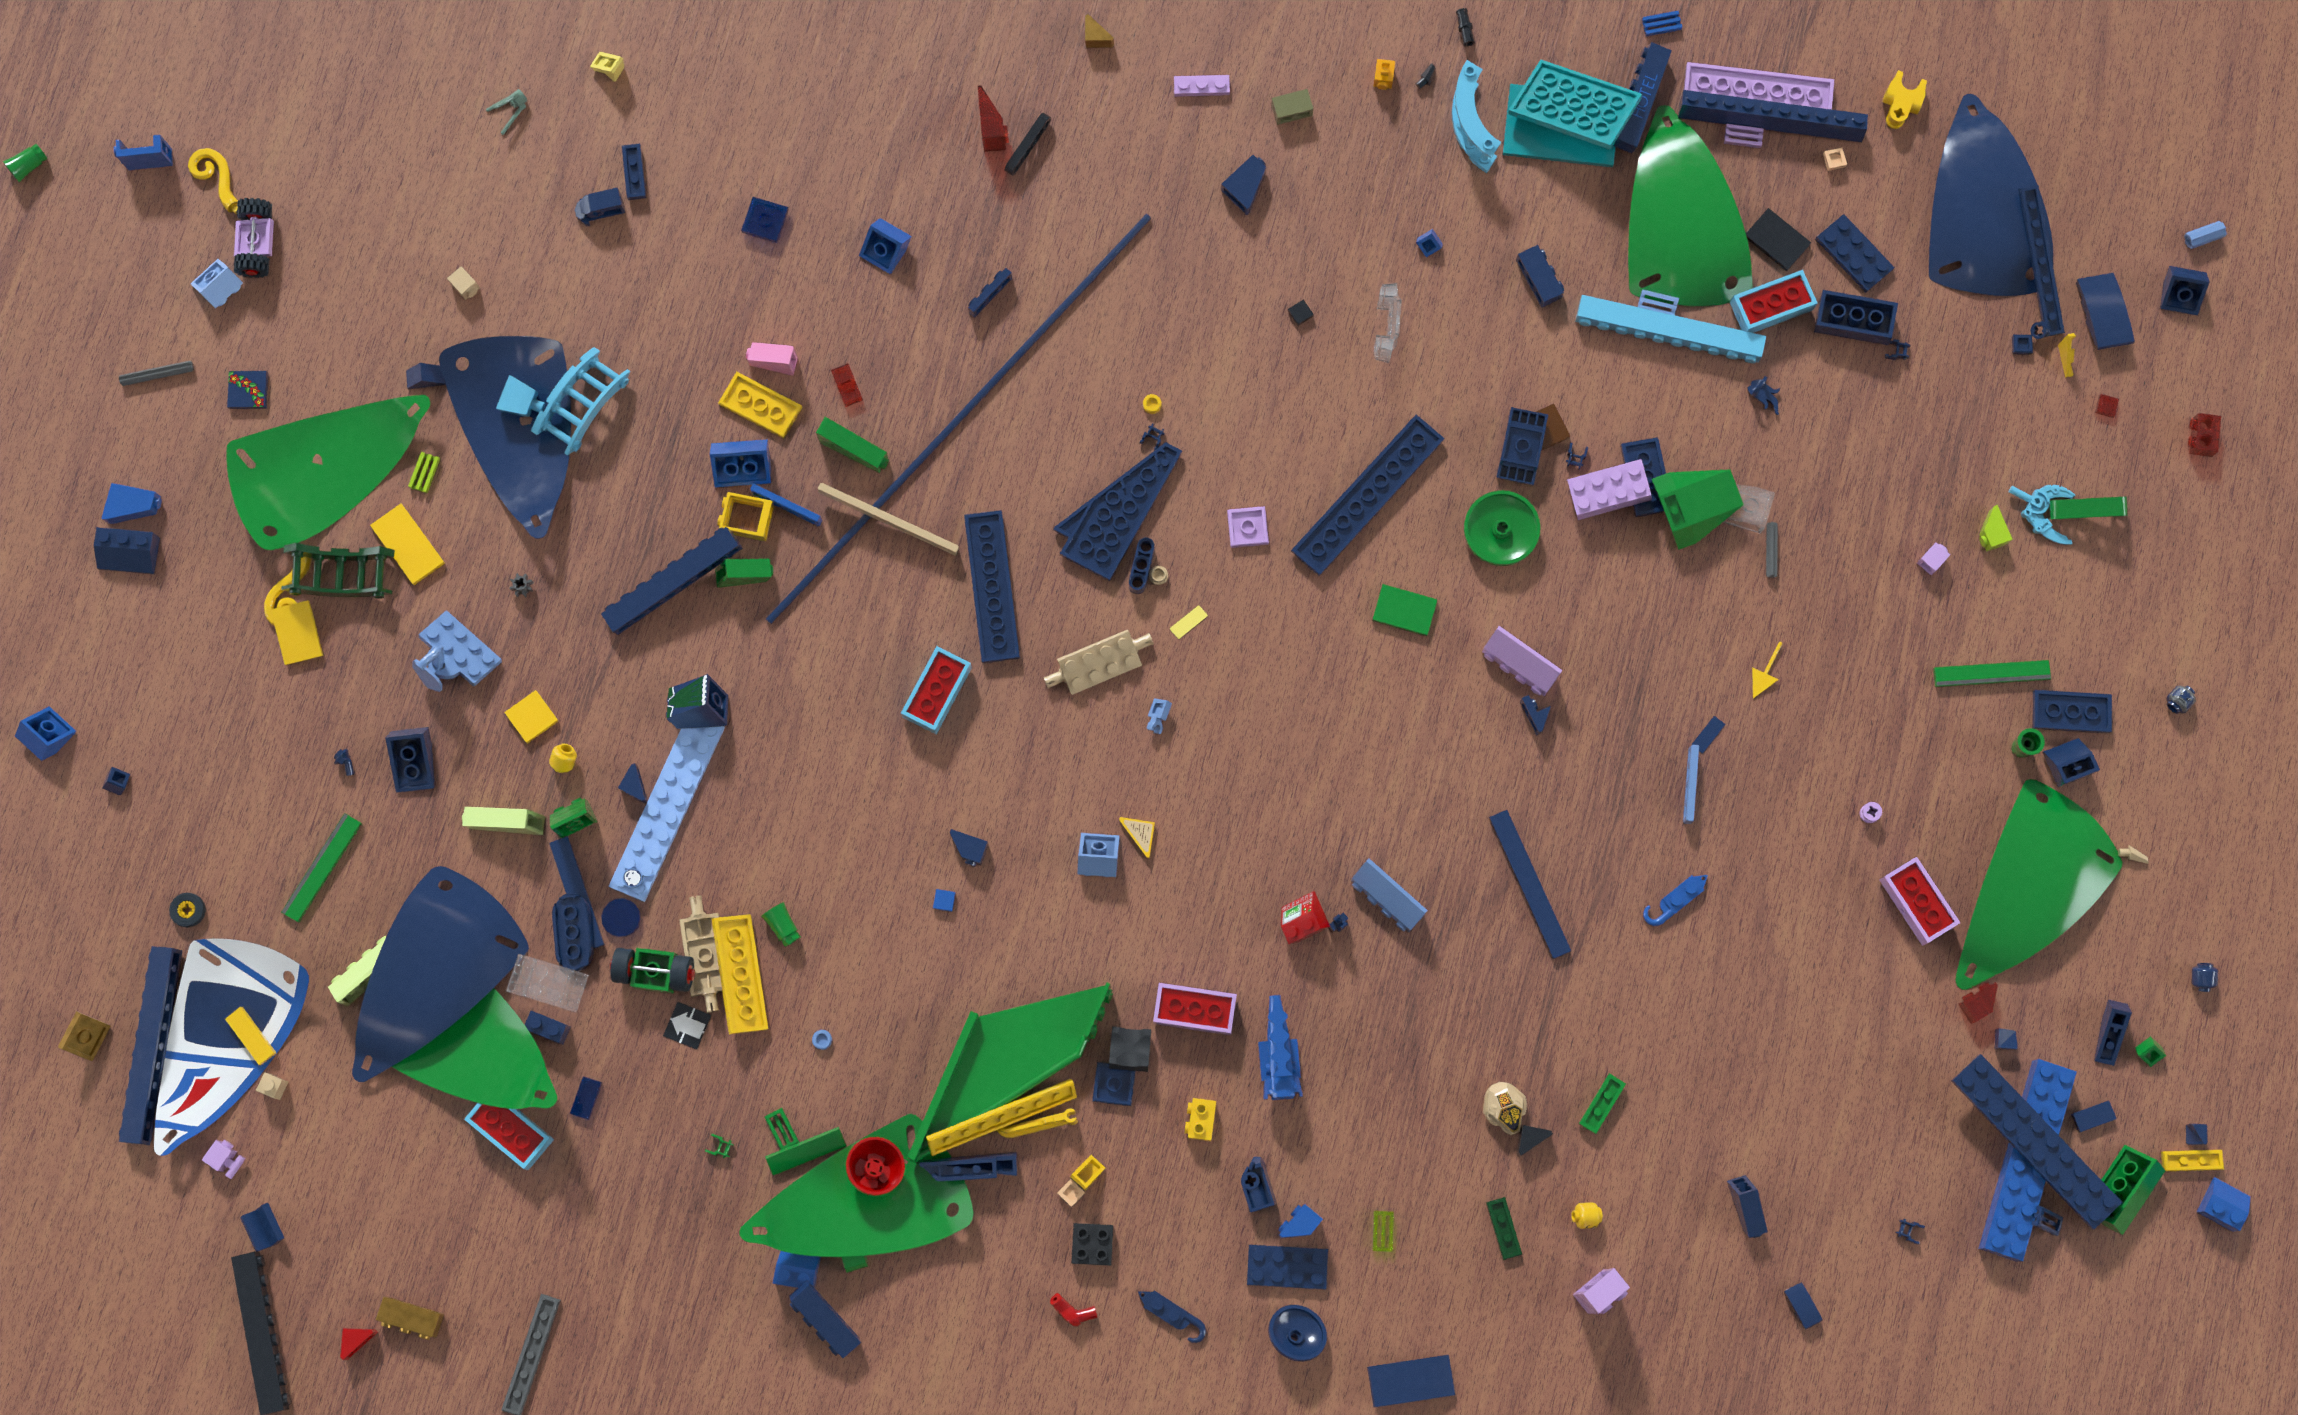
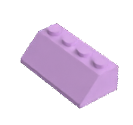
M1498 626L1482 651L1487 660L1497 662L1504 672L1514 674L1518 682L1528 684L1537 695L1542 694L1545 696L1562 672L1560 668L1500 626Z

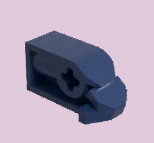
M618 187L585 195L577 202L575 207L576 217L586 226H590L589 221L625 213L622 195Z
M1255 1156L1251 1160L1250 1165L1246 1167L1241 1178V1185L1250 1213L1277 1205L1266 1170V1164L1262 1157ZM1251 1177L1256 1178L1254 1186L1248 1183Z

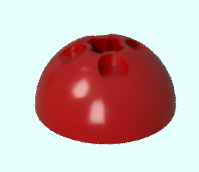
M869 1137L856 1143L850 1150L846 1160V1172L851 1184L858 1191L872 1196L883 1195L896 1188L901 1182L905 1171L904 1158L899 1148L891 1141L880 1137Z

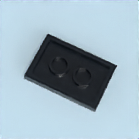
M1769 208L1746 232L1747 240L1786 271L1811 245L1808 239Z

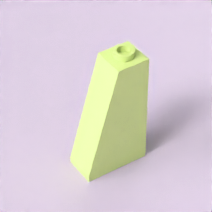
M465 807L462 815V826L476 830L543 835L545 816L528 809Z

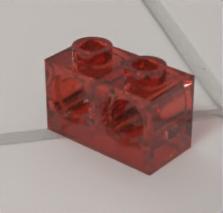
M2198 413L2190 420L2189 454L2213 457L2218 453L2221 416ZM2201 422L2207 425V429L2202 427ZM2199 441H2203L2206 447L2201 446Z

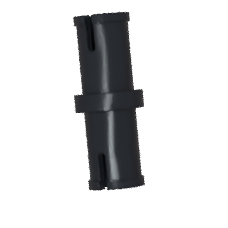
M1458 9L1456 11L1459 22L1458 30L1461 32L1463 45L1466 46L1467 44V47L1475 44L1472 33L1473 25L1468 16V9Z

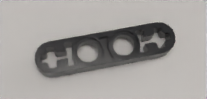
M1045 113L1040 114L1007 162L1004 169L1005 172L1012 176L1016 174L1050 124V116Z

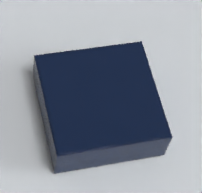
M2012 335V354L2031 355L2033 353L2032 335Z

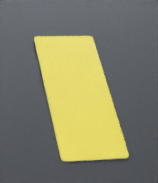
M1198 605L1173 625L1170 630L1180 639L1208 615Z

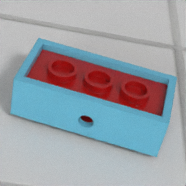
M1801 270L1736 294L1731 299L1730 305L1741 330L1754 333L1813 311L1817 301L1804 271Z
M936 646L901 712L902 717L937 735L972 669L971 663Z
M477 1103L464 1119L525 1170H529L554 1140L518 1109L499 1108Z

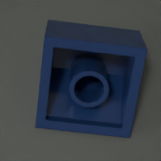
M2169 266L2163 282L2160 309L2198 315L2210 283L2207 272Z

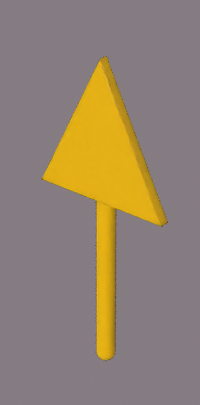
M1782 642L1778 643L1764 672L1752 667L1753 699L1779 680L1768 675V672L1782 646Z

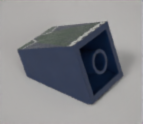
M708 674L668 689L666 718L677 729L721 727L727 725L728 694Z

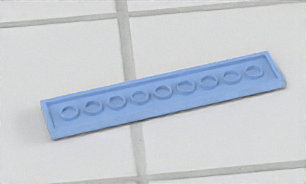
M724 726L683 728L680 730L608 887L640 901H646L725 729ZM630 868L639 870L643 875V882L637 888H629L623 882V874Z

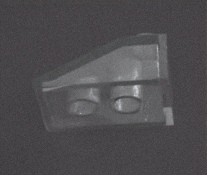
M1736 484L1744 505L1728 517L1724 523L1761 534L1765 529L1775 492Z

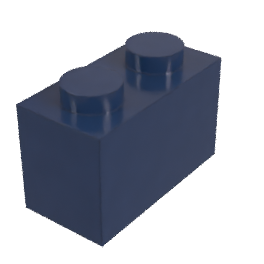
M530 1011L525 1022V1026L530 1032L564 1045L571 1028L564 1023L534 1011Z

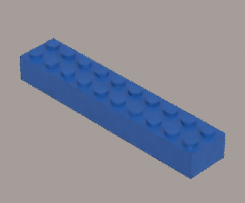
M2036 1059L2031 1063L2022 1097L2059 1135L2077 1071ZM2008 1143L1978 1249L2020 1262L2023 1261L2033 1228L2031 1224L2032 1221H2035L2034 1213L2037 1214L2036 1206H2039L2046 1181L2010 1143Z

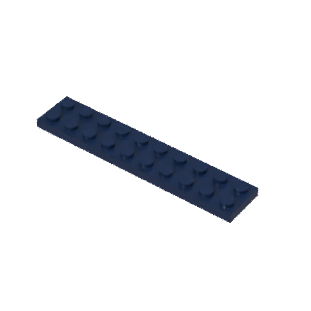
M1416 414L1293 547L1291 552L1320 576L1445 438Z
M1978 1054L1951 1080L2092 1230L2099 1226L2122 1203L1982 1054Z

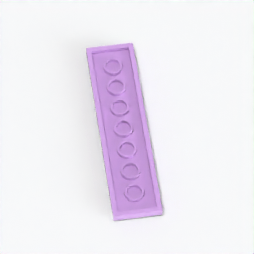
M1691 62L1686 64L1684 90L1832 109L1834 79Z

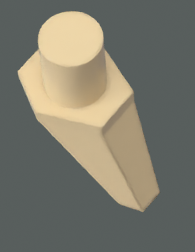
M2128 845V849H2118L2119 856H2128L2129 860L2148 864V857Z

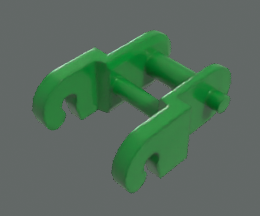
M711 1133V1136L719 1139L720 1144L717 1151L712 1152L705 1149V1152L716 1156L721 1154L723 1158L730 1157L727 1154L730 1147L734 1146L731 1143L732 1141H723V1137ZM726 1143L727 1145L724 1153H721L720 1149L722 1147V1144Z

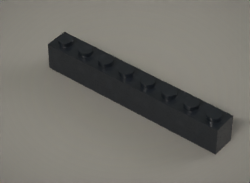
M255 1251L231 1257L260 1415H269L289 1410L291 1399L289 1393H286L285 1385H287V1378L285 1373L282 1372L281 1367L283 1365V1357L279 1353L277 1346L280 1344L278 1334L274 1330L276 1319L274 1314H271L272 1298L268 1294L266 1287L269 1282L267 1275L263 1271V1266H265L264 1257L260 1255V1252Z

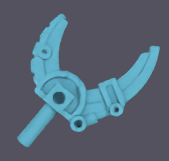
M2046 485L2033 491L2031 496L2011 486L2009 493L2028 502L2025 510L2021 512V516L2034 527L2033 533L2042 534L2055 543L2072 545V540H2068L2067 536L2056 532L2051 527L2053 525L2048 518L2045 519L2043 513L2049 508L2050 499L2058 497L2072 499L2075 497L2072 491L2062 486L2059 487V485Z

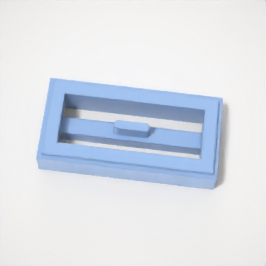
M1642 289L1638 307L1675 315L1679 298ZM1649 295L1669 301H1674V303L1672 305L1664 302H1659L1644 298V296ZM1643 302H1646V303H1650V304H1654V305H1658V306L1670 308V309H1672V310H1671V312H1670V311H1666V310H1662V309H1658V308H1654V307L1642 305V303H1643Z

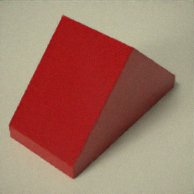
M343 1328L340 1358L342 1360L350 1359L378 1331L376 1329Z

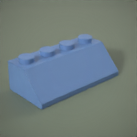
M1369 858L1351 879L1353 882L1352 886L1360 893L1363 891L1368 896L1367 900L1374 906L1376 904L1382 908L1381 912L1389 919L1392 917L1397 922L1396 926L1403 932L1405 930L1410 932L1428 911Z

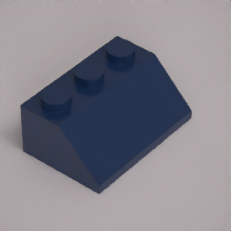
M96 527L94 552L97 569L155 574L160 537L153 532Z

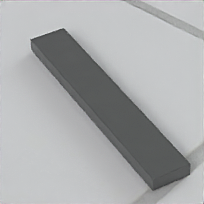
M541 1294L501 1411L522 1415L561 1302L560 1299Z

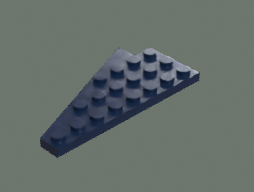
M1165 442L1057 524L1053 530L1068 538L1060 552V556L1111 581L1180 458L1182 450Z

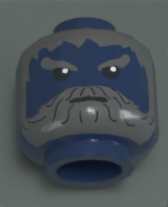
M2176 686L2166 697L2167 707L2176 714L2186 713L2196 702L2195 691L2189 686Z

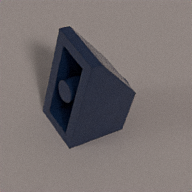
M951 829L950 835L962 859L965 860V864L976 867V864L981 866L988 847V841Z

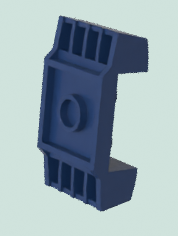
M1511 407L1496 474L1497 478L1534 485L1548 414Z

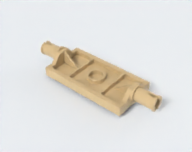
M1127 629L1058 658L1059 671L1043 678L1048 689L1062 682L1067 683L1070 693L1073 695L1142 666L1138 650L1154 643L1149 633L1134 640Z
M692 896L689 898L692 910L691 917L680 919L685 956L693 957L695 965V977L690 992L692 997L705 996L707 1013H712L713 1011H719L716 994L722 992L711 920L718 918L719 913L706 914L703 911L702 896H696V899Z

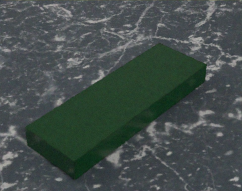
M1503 1197L1486 1202L1502 1259L1506 1260L1523 1255L1506 1198Z

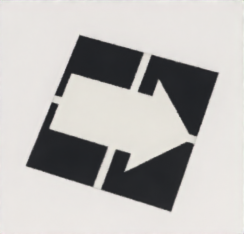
M677 1002L663 1036L698 1049L711 1015Z

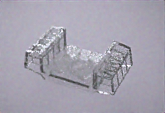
M1397 283L1382 284L1377 302V309L1389 311L1387 315L1388 327L1386 336L1376 335L1373 348L1374 359L1386 363L1390 362L1392 350L1396 348L1399 337L1402 300L1398 296Z
M518 954L506 992L577 1013L589 975Z

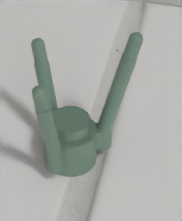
M517 89L510 96L486 109L489 112L493 109H498L508 102L514 108L518 107L501 131L502 135L508 130L520 112L526 108L524 103L528 100L523 92Z

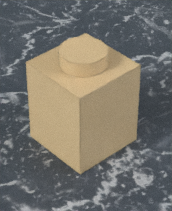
M462 267L447 278L465 300L473 297L479 289L475 280Z
M264 1072L256 1091L280 1100L288 1081Z

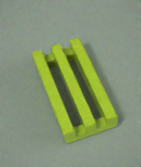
M421 452L408 487L428 493L440 458ZM425 458H426V461H425L424 467H423V469H422V472H421V474H420V477H419V480H418V482H417V485H415V484H416V481H417V479H418L419 473H420V471H421V468H422V466H423L424 460H425ZM431 460H433V464L426 479L425 485L422 488L421 485L426 476L428 467L430 465Z

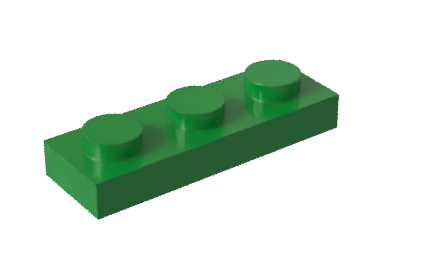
M1609 1073L1578 1124L1596 1134L1626 1083Z

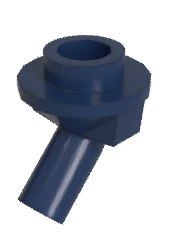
M340 749L334 756V764H344L346 776L354 775L348 749Z

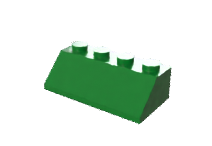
M2127 1145L2123 1146L2101 1179L2122 1203L2101 1224L2121 1235L2125 1233L2166 1171L2158 1160Z

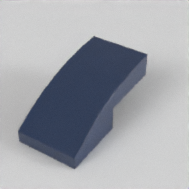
M1802 1282L1784 1291L1785 1296L1795 1310V1315L1805 1330L1823 1321Z

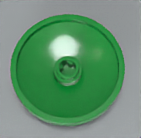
M1504 490L1489 492L1478 498L1469 508L1464 521V536L1470 550L1480 560L1495 566H1509L1527 558L1536 547L1541 530L1540 519L1534 506L1523 496Z

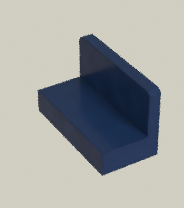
M269 1203L263 1204L255 1211L240 1217L256 1252L275 1246L284 1239V1235Z

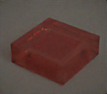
M2100 394L2095 413L2114 418L2119 399Z

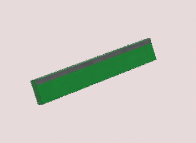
M2049 660L1933 668L1935 687L2051 679Z
M344 813L281 913L298 923L301 921L361 827V822Z

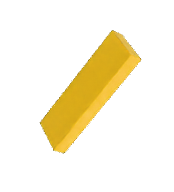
M239 1007L225 1019L258 1065L264 1064L276 1054V1051L243 1007Z
M2222 1150L2161 1152L2162 1167L2166 1170L2165 1172L2224 1170Z

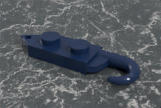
M1155 1290L1153 1292L1138 1291L1144 1308L1176 1329H1184L1190 1323L1200 1330V1334L1197 1338L1189 1337L1187 1339L1189 1342L1198 1343L1205 1338L1206 1327L1200 1319Z

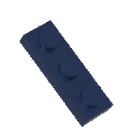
M640 143L622 145L627 199L646 198L641 145Z
M1005 268L1003 271H999L995 275L994 281L990 285H985L981 290V294L969 302V314L975 318L1013 279L1010 270Z

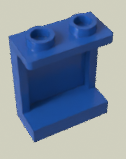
M153 135V146L128 149L121 140H116L114 155L128 170L173 166L172 148L161 135Z

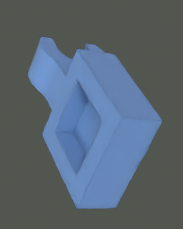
M1154 698L1148 717L1151 718L1147 725L1148 730L1154 731L1153 733L1161 734L1163 730L1162 721L1167 719L1172 705L1171 702Z

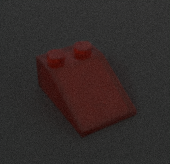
M979 85L978 97L984 152L1006 150V143H1009L1007 125L1003 124V118L983 87Z

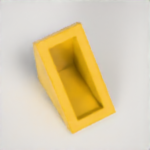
M1090 1155L1072 1173L1070 1178L1086 1191L1104 1171L1105 1167Z

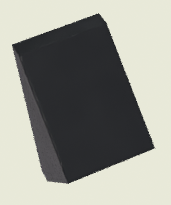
M1526 1125L1521 1126L1517 1148L1518 1157L1553 1134L1552 1131Z

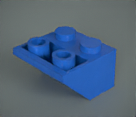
M1306 1204L1302 1207L1297 1205L1290 1214L1293 1217L1290 1222L1284 1221L1278 1229L1281 1232L1278 1237L1309 1236L1323 1219Z

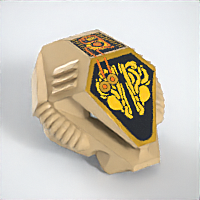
M1495 1083L1486 1091L1483 1114L1494 1126L1502 1127V1130L1510 1135L1520 1132L1522 1116L1525 1115L1527 1110L1526 1096L1510 1083Z

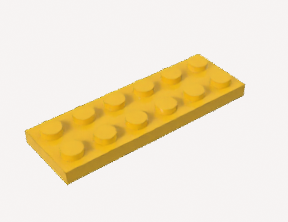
M751 914L713 918L711 920L729 1035L767 1030L768 1023Z

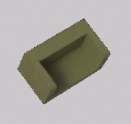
M1308 89L1272 98L1271 106L1277 125L1313 116V106Z

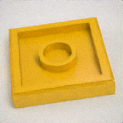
M536 690L504 712L527 744L559 721Z

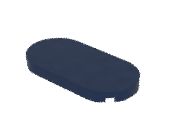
M571 893L562 895L552 909L555 955L558 963L568 971H581L589 966L594 956L590 906L581 895Z

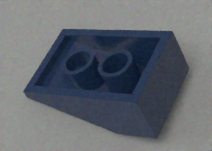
M429 727L391 731L385 739L396 793L433 789L435 787L433 752Z

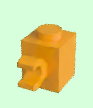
M1377 59L1373 87L1381 90L1392 89L1395 61Z

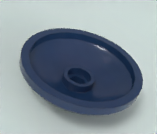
M1301 1305L1284 1306L1274 1313L1269 1322L1268 1333L1272 1345L1281 1355L1290 1360L1298 1362L1312 1360L1323 1351L1326 1345L1327 1332L1321 1318L1307 1307Z

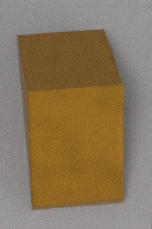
M1087 14L1085 16L1086 48H1112L1114 46V37Z

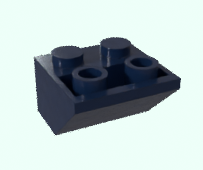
M2079 738L2042 752L2058 788L2090 776L2100 770L2092 751Z

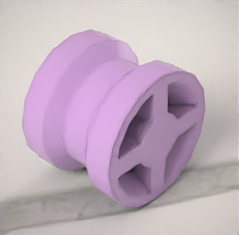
M1869 802L1860 809V818L1866 823H1873L1882 815V808L1875 802Z

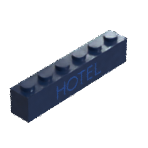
M1653 42L1648 47L1643 48L1640 55L1643 59L1641 63H1638L1634 72L1637 74L1636 78L1631 81L1629 86L1630 90L1641 93L1642 99L1613 146L1631 154L1638 147L1672 50Z

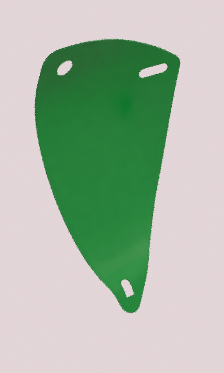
M414 395L387 399L302 419L230 441L226 450L230 489L237 512L254 541L266 550L283 548L284 545L299 543L320 533L352 510L380 484L404 455L413 440L419 422L430 407L429 397L426 395ZM416 403L420 409L412 417H409L407 412ZM243 449L254 461L255 468H249L236 451ZM316 454L322 458V464L313 463V458ZM265 526H272L277 530V534L275 536H268L263 532V528Z
M495 988L444 1032L415 1053L391 1066L430 1087L484 1105L507 1109H523L528 1107L550 1108L557 1102L556 1091L535 1040L519 1016ZM536 1091L547 1092L545 1099L542 1100L534 1097Z

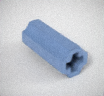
M2217 221L2187 232L2184 235L2185 244L2190 249L2221 239L2227 235L2226 227L2223 222Z

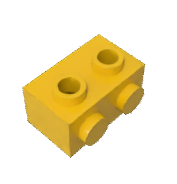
M1193 1098L1192 1102H1188L1187 1114H1191L1190 1122L1185 1124L1184 1134H1188V1139L1211 1142L1216 1101Z

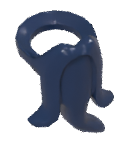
M1766 376L1763 379L1753 380L1751 386L1747 387L1749 393L1764 404L1765 410L1768 408L1767 401H1769L1774 407L1775 414L1779 415L1778 400L1772 394H1777L1780 388L1772 389L1765 383L1768 379Z

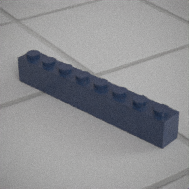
M727 527L719 528L714 532V536L700 541L698 547L686 551L679 560L670 562L665 570L654 573L651 576L652 579L638 584L636 590L621 596L620 601L608 605L601 615L612 632L617 635L621 634L719 566L725 559H729L742 550V546L732 531Z

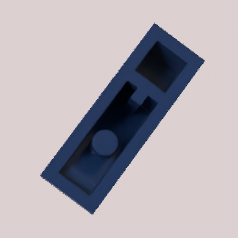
M2108 999L2094 1058L2096 1062L2115 1065L2132 1014L2128 1004Z

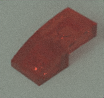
M847 363L832 369L831 372L845 407L863 401L849 364Z

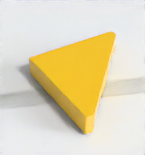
M2074 333L2067 334L2058 344L2065 378L2073 376L2071 363L2074 362L2075 349H2071L2072 340L2076 337Z

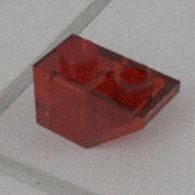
M1986 982L1978 987L1980 991L1973 994L1970 992L1961 997L1963 1001L1959 1003V1006L1971 1024L1993 1012L1998 988L1996 982L1992 984Z

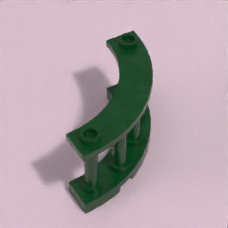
M300 543L284 545V553L291 554L293 558L292 584L282 586L281 590L288 591L290 595L299 596L307 594L327 597H373L382 599L384 595L392 594V590L383 588L384 561L387 558L394 557V549L377 546L359 548V552H349V549L331 548L330 552L320 551L317 546ZM303 557L312 558V561H314L312 587L300 585L301 558ZM324 559L336 562L335 589L320 588L321 567ZM346 560L358 563L357 589H343L344 563H346ZM368 560H375V587L365 589L366 563H368Z

